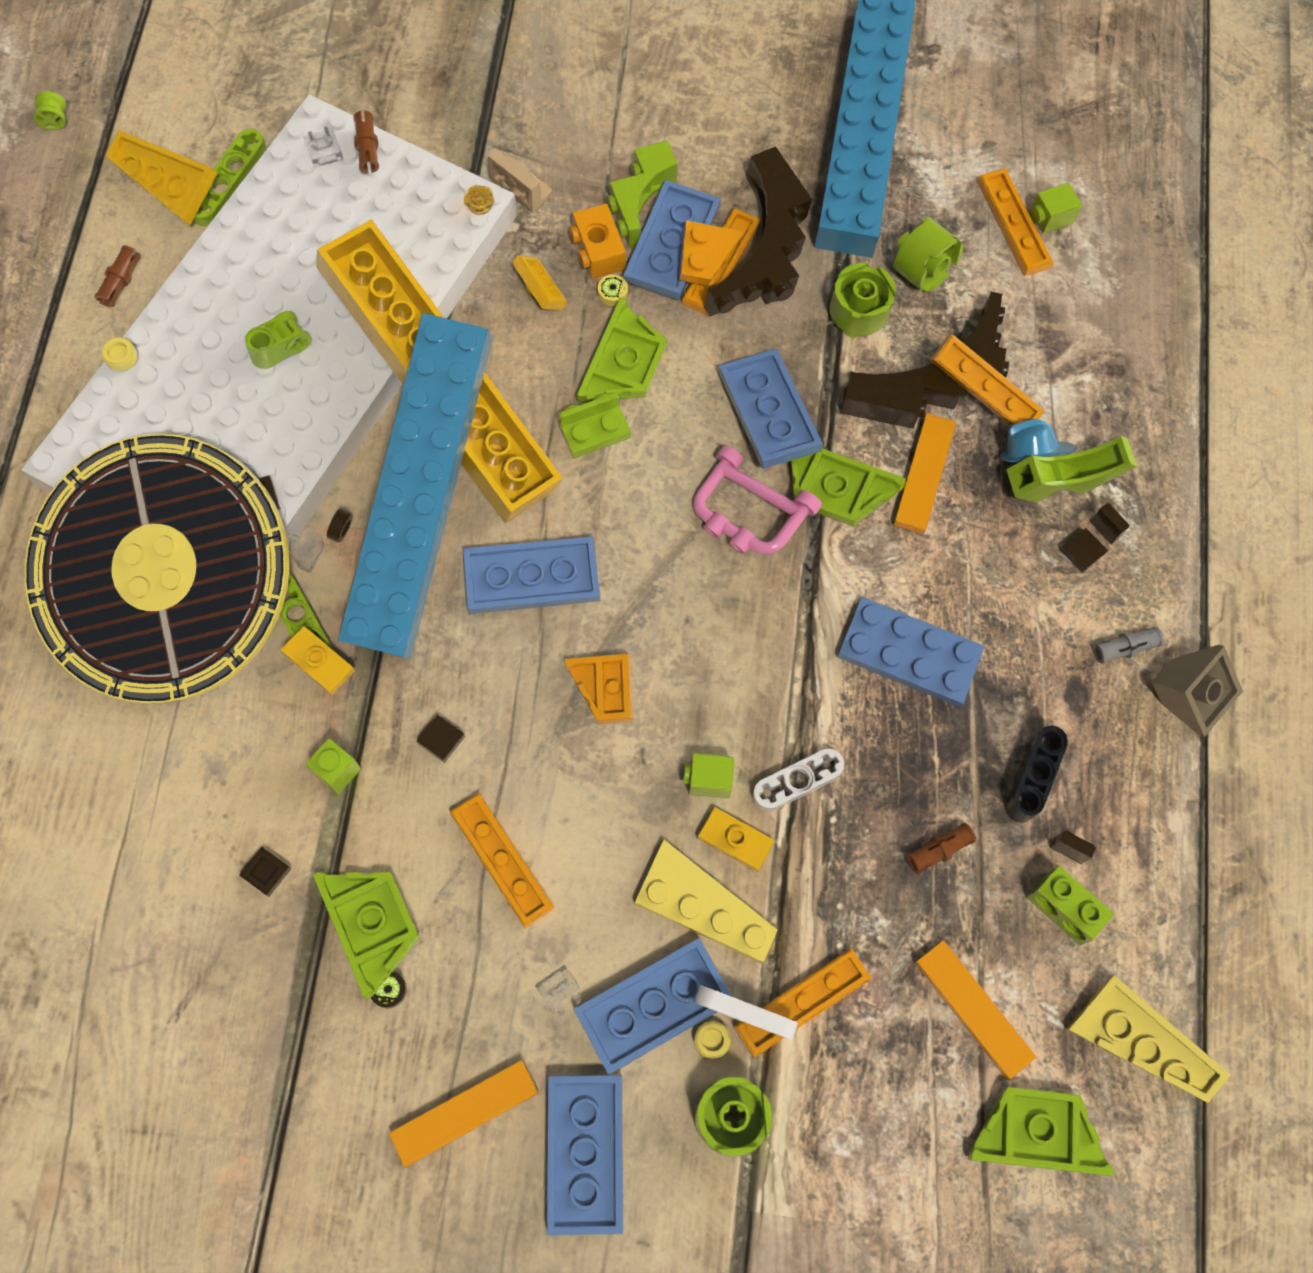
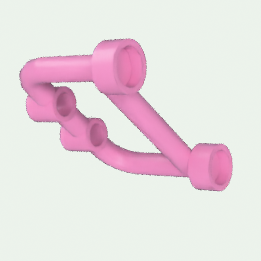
M724 445L716 455L719 463L697 491L693 504L696 515L706 522L703 528L708 534L719 539L724 533L732 538L729 544L737 552L745 554L748 549H751L762 555L773 554L781 550L807 515L815 516L822 506V502L806 490H801L793 502L738 470L744 458L738 451L728 445ZM724 476L791 515L774 539L768 542L761 541L749 530L743 527L739 528L719 512H713L707 508L706 501Z

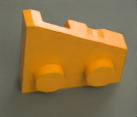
M686 220L683 229L679 280L709 285L719 268L727 260L731 251L739 243L743 231Z
M628 653L565 659L566 667L599 724L633 722L631 665Z

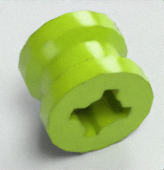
M42 91L37 93L34 104L36 107L34 111L35 123L48 130L62 129L66 121L64 115L66 111L65 99L55 92Z

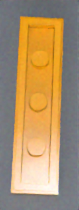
M1003 168L979 175L977 183L1023 276L1051 269L1054 262L1007 169Z
M736 208L732 210L723 228L743 231L739 243L731 251L727 260L719 268L709 285L691 283L682 299V305L709 316L704 308L708 289L720 284L733 275L758 230L761 219Z
M953 334L947 335L930 359L932 363L1010 426L1029 419H1039L1045 411Z
M926 413L894 520V526L924 535L957 423L956 421Z
M479 793L450 811L451 816L525 929L554 910V906Z
M944 940L915 962L916 966L1006 1080L1012 1079L1037 1058Z
M851 948L762 1007V1009L798 1022L796 1028L798 1029L871 980L872 977ZM743 1021L733 1027L752 1058H755L784 1038Z
M520 1060L391 1131L389 1135L404 1168H407L539 1093L523 1060Z

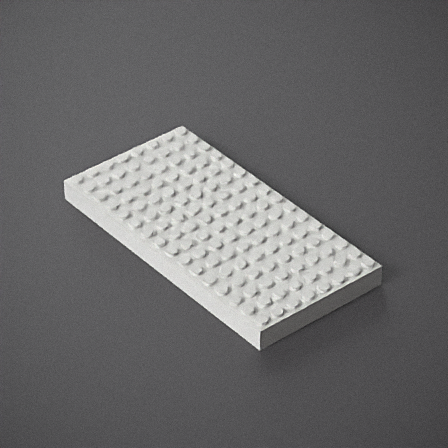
M309 94L123 336V338L128 339L137 351L138 357L134 366L126 371H114L103 362L21 471L35 487L50 494L55 485L70 469L96 450L111 443L147 434H172L194 438L230 454L244 464L258 479L270 475L281 508L278 512L287 536L288 550H290L402 386L398 377L317 269V249L372 219L441 314L447 319L517 217L515 194L374 126V134L378 137L379 145L376 148L379 169L371 173L370 162H367L368 173H364L359 169L358 150L354 146L356 131L353 115ZM284 311L294 312L298 318V325L312 337L310 345L301 353L294 354L271 368L261 369L256 367L251 361L245 344L247 332L273 319Z

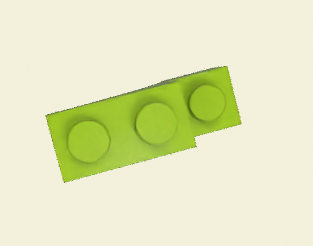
M668 140L634 149V162L630 164L632 176L610 182V195L606 196V201L611 214L615 213L617 217L616 227L620 238L625 237L629 248L636 247L641 236V226L638 218L644 204L662 188L665 180L676 183L678 163Z
M1120 436L1100 446L1073 454L1051 457L1031 455L1006 470L1015 498L1037 503L1062 489L1085 494L1137 467L1128 438Z

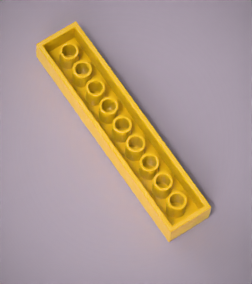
M371 219L317 249L316 267L404 386L422 313L442 318L444 316ZM484 372L461 464L506 524L556 491L563 477Z

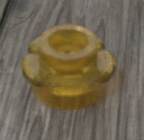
M471 186L467 190L468 193L464 195L465 205L474 214L483 215L488 213L494 204L493 191L487 186Z

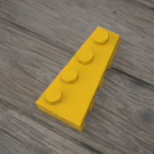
M118 130L105 155L189 226L193 222L218 174L212 167Z

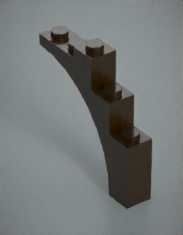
M776 146L750 157L746 177L756 193L761 210V240L755 252L742 268L727 280L708 289L704 308L710 317L720 312L727 313L735 306L746 301L753 302L761 295L769 304L776 300H786L794 293L799 274L791 262L800 256L806 239L798 224L807 218L813 199Z
M990 292L977 327L963 343L1006 378L1009 370V362L1005 361L1007 348L999 347L1001 333L997 332V327L1002 324L1005 315V307L1001 306L1003 294ZM934 363L901 373L867 374L850 372L840 414L913 429L917 419L924 417L927 404L955 409L959 398H965L967 390Z

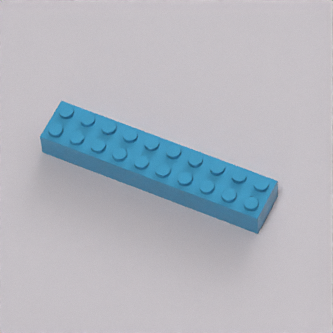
M916 0L857 1L814 248L873 258L879 239Z
M422 313L338 641L401 657H412L493 337L487 328Z

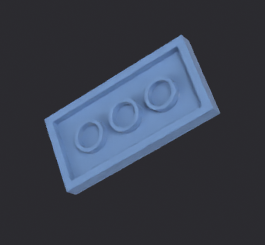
M665 180L623 274L625 281L680 301L688 283L687 281L679 280L685 222L687 220L712 225L720 207L721 198Z
M777 348L719 365V375L762 469L822 451L823 443Z
M593 536L463 548L469 614L600 601Z
M861 597L837 658L961 708L985 646Z
M700 938L574 1008L575 1014L608 1075L717 1013L714 1010L693 1003L699 985L732 997Z
M622 1075L548 1076L547 1235L623 1234Z

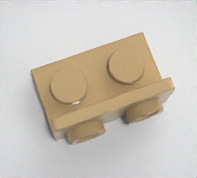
M494 149L488 155L490 179L502 188L514 193L516 199L532 212L552 196V189L516 162L511 156H505L497 149Z

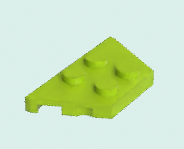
M619 298L577 393V401L590 402L601 394L610 395L617 393L620 399L643 398L647 395L667 348V339L657 330L652 329L649 322L642 315L638 317L628 307V302L624 298Z
M823 448L821 452L791 460L794 499L801 490H806L822 502V506L817 512L818 514L853 527L901 491L906 482V478Z
M317 872L313 874V877L363 998L368 1000L372 998L420 939V936L391 872H373L372 874L346 872V875H326L324 872Z
M1004 1087L968 1154V1160L1114 1176V1170L1111 1164L1107 1163L1098 1143L1100 1138L1096 1129L1088 1120V1111L1081 1095Z

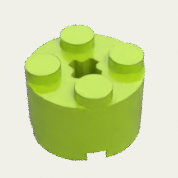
M926 217L911 234L906 232L899 238L896 244L899 251L892 267L918 289L930 292L942 284L950 275L946 270L951 263L955 266L957 265L962 256L964 246L958 238L932 218Z
M855 263L841 271L835 282L829 304L830 315L834 323L847 336L852 338L870 335L879 331L886 324L895 300L896 285L891 275L879 266L878 269L868 267L869 263Z
M727 1077L710 1085L699 1097L695 1108V1126L701 1140L711 1150L726 1156H742L756 1150L766 1139L772 1126V1108L769 1099L757 1085L745 1078ZM730 1106H734L735 1112L742 1115V1120L736 1121V1128L731 1127L730 1121H724V1113L729 1112Z

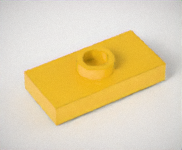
M517 255L512 264L525 282L527 291L535 297L542 309L562 311L568 304L567 300L540 260L534 257Z
M305 626L280 650L283 655L331 696L355 672L348 662Z
M714 807L697 838L756 872H759L775 842L772 838Z

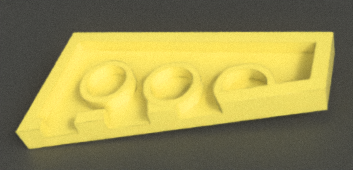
M663 840L634 904L761 964L764 963L778 930L666 840Z
M1111 975L1067 1028V1030L1207 1103L1210 1102L1231 1076L1115 975Z

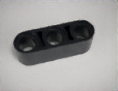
M1053 725L1046 726L1028 744L1005 806L1006 813L1015 822H1028L1038 815L1046 804L1068 745L1067 735L1061 728ZM1042 738L1052 742L1054 751L1044 747ZM1031 768H1036L1041 772L1042 781L1036 780L1031 775ZM1020 797L1029 801L1031 811L1021 808L1019 805Z

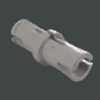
M1153 626L1135 633L1124 632L1119 635V638L1095 643L1093 652L1096 660L1103 664L1124 656L1132 658L1137 656L1138 652L1160 647L1164 643V638L1159 627Z

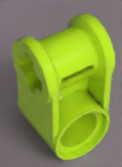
M284 311L273 319L247 332L245 344L251 361L256 367L261 369L271 368L290 356L301 353L310 345L312 337L298 325V318L294 312Z

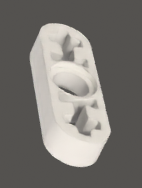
M823 749L760 780L752 794L753 802L762 811H774L838 779L844 769V759L834 749ZM823 758L828 762L834 761L836 765L832 769L833 773H830L828 769L819 772L816 775L819 781L816 782L813 770L822 765ZM796 771L804 773L808 779L807 786L802 789L794 788L789 782V775ZM778 779H782L784 790L774 796V802L771 803L769 799L762 800L760 798L764 787L769 791H773L779 788L781 784Z
M699 985L693 1002L790 1040H793L798 1025L796 1021Z

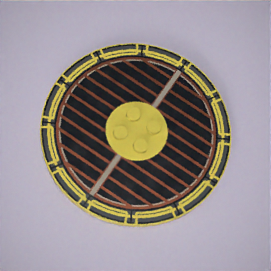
M172 434L140 435L111 443L96 450L70 469L55 485L43 503L31 530L25 559V588L31 617L38 634L52 656L69 674L93 690L113 698L140 703H170L190 699L209 692L233 678L250 663L270 637L284 605L289 579V550L284 525L274 501L259 479L244 464L219 448L194 438Z

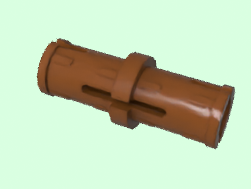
M364 110L365 121H362L361 111H358L354 114L353 120L356 131L354 146L358 150L359 169L364 173H368L367 162H370L371 173H374L379 169L376 152L379 144L378 137L374 134L373 115L371 112Z
M125 245L121 247V251L113 265L107 267L105 271L106 277L94 296L97 301L102 298L99 303L106 307L112 308L115 305V301L124 285L128 286L131 278L129 276L141 258L140 253H135L136 250L132 247Z
M962 823L942 836L939 834L933 836L928 844L906 854L907 862L914 873L920 874L923 870L939 861L946 862L952 859V854L975 843V833L967 823Z

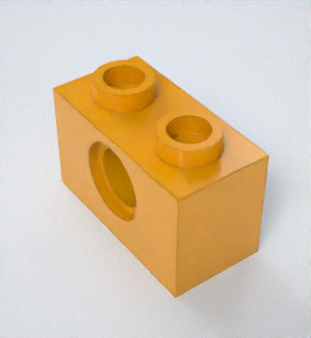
M608 204L573 212V225L569 226L570 236L573 244L578 243L580 247L578 255L583 269L588 268L591 279L626 270V251Z

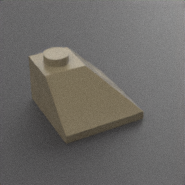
M1219 644L1171 659L1152 681L1161 704L1202 737H1205L1243 692L1225 646Z

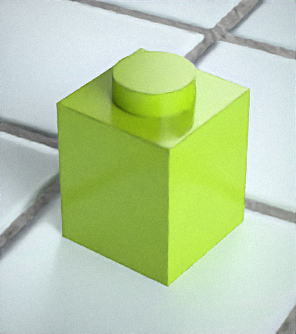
M1067 182L1038 192L1030 208V214L1033 222L1039 226L1044 234L1073 224L1083 205L1070 183Z
M330 738L305 763L311 773L337 795L341 793L361 770L356 760Z
M693 753L691 764L685 763L683 784H689V795L730 798L733 786L734 757Z

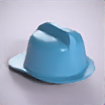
M1029 419L1009 427L1007 449L1001 453L1000 458L1007 462H1020L1031 455L1051 456L1071 453L1077 447L1071 443L1057 441L1051 425L1046 421Z

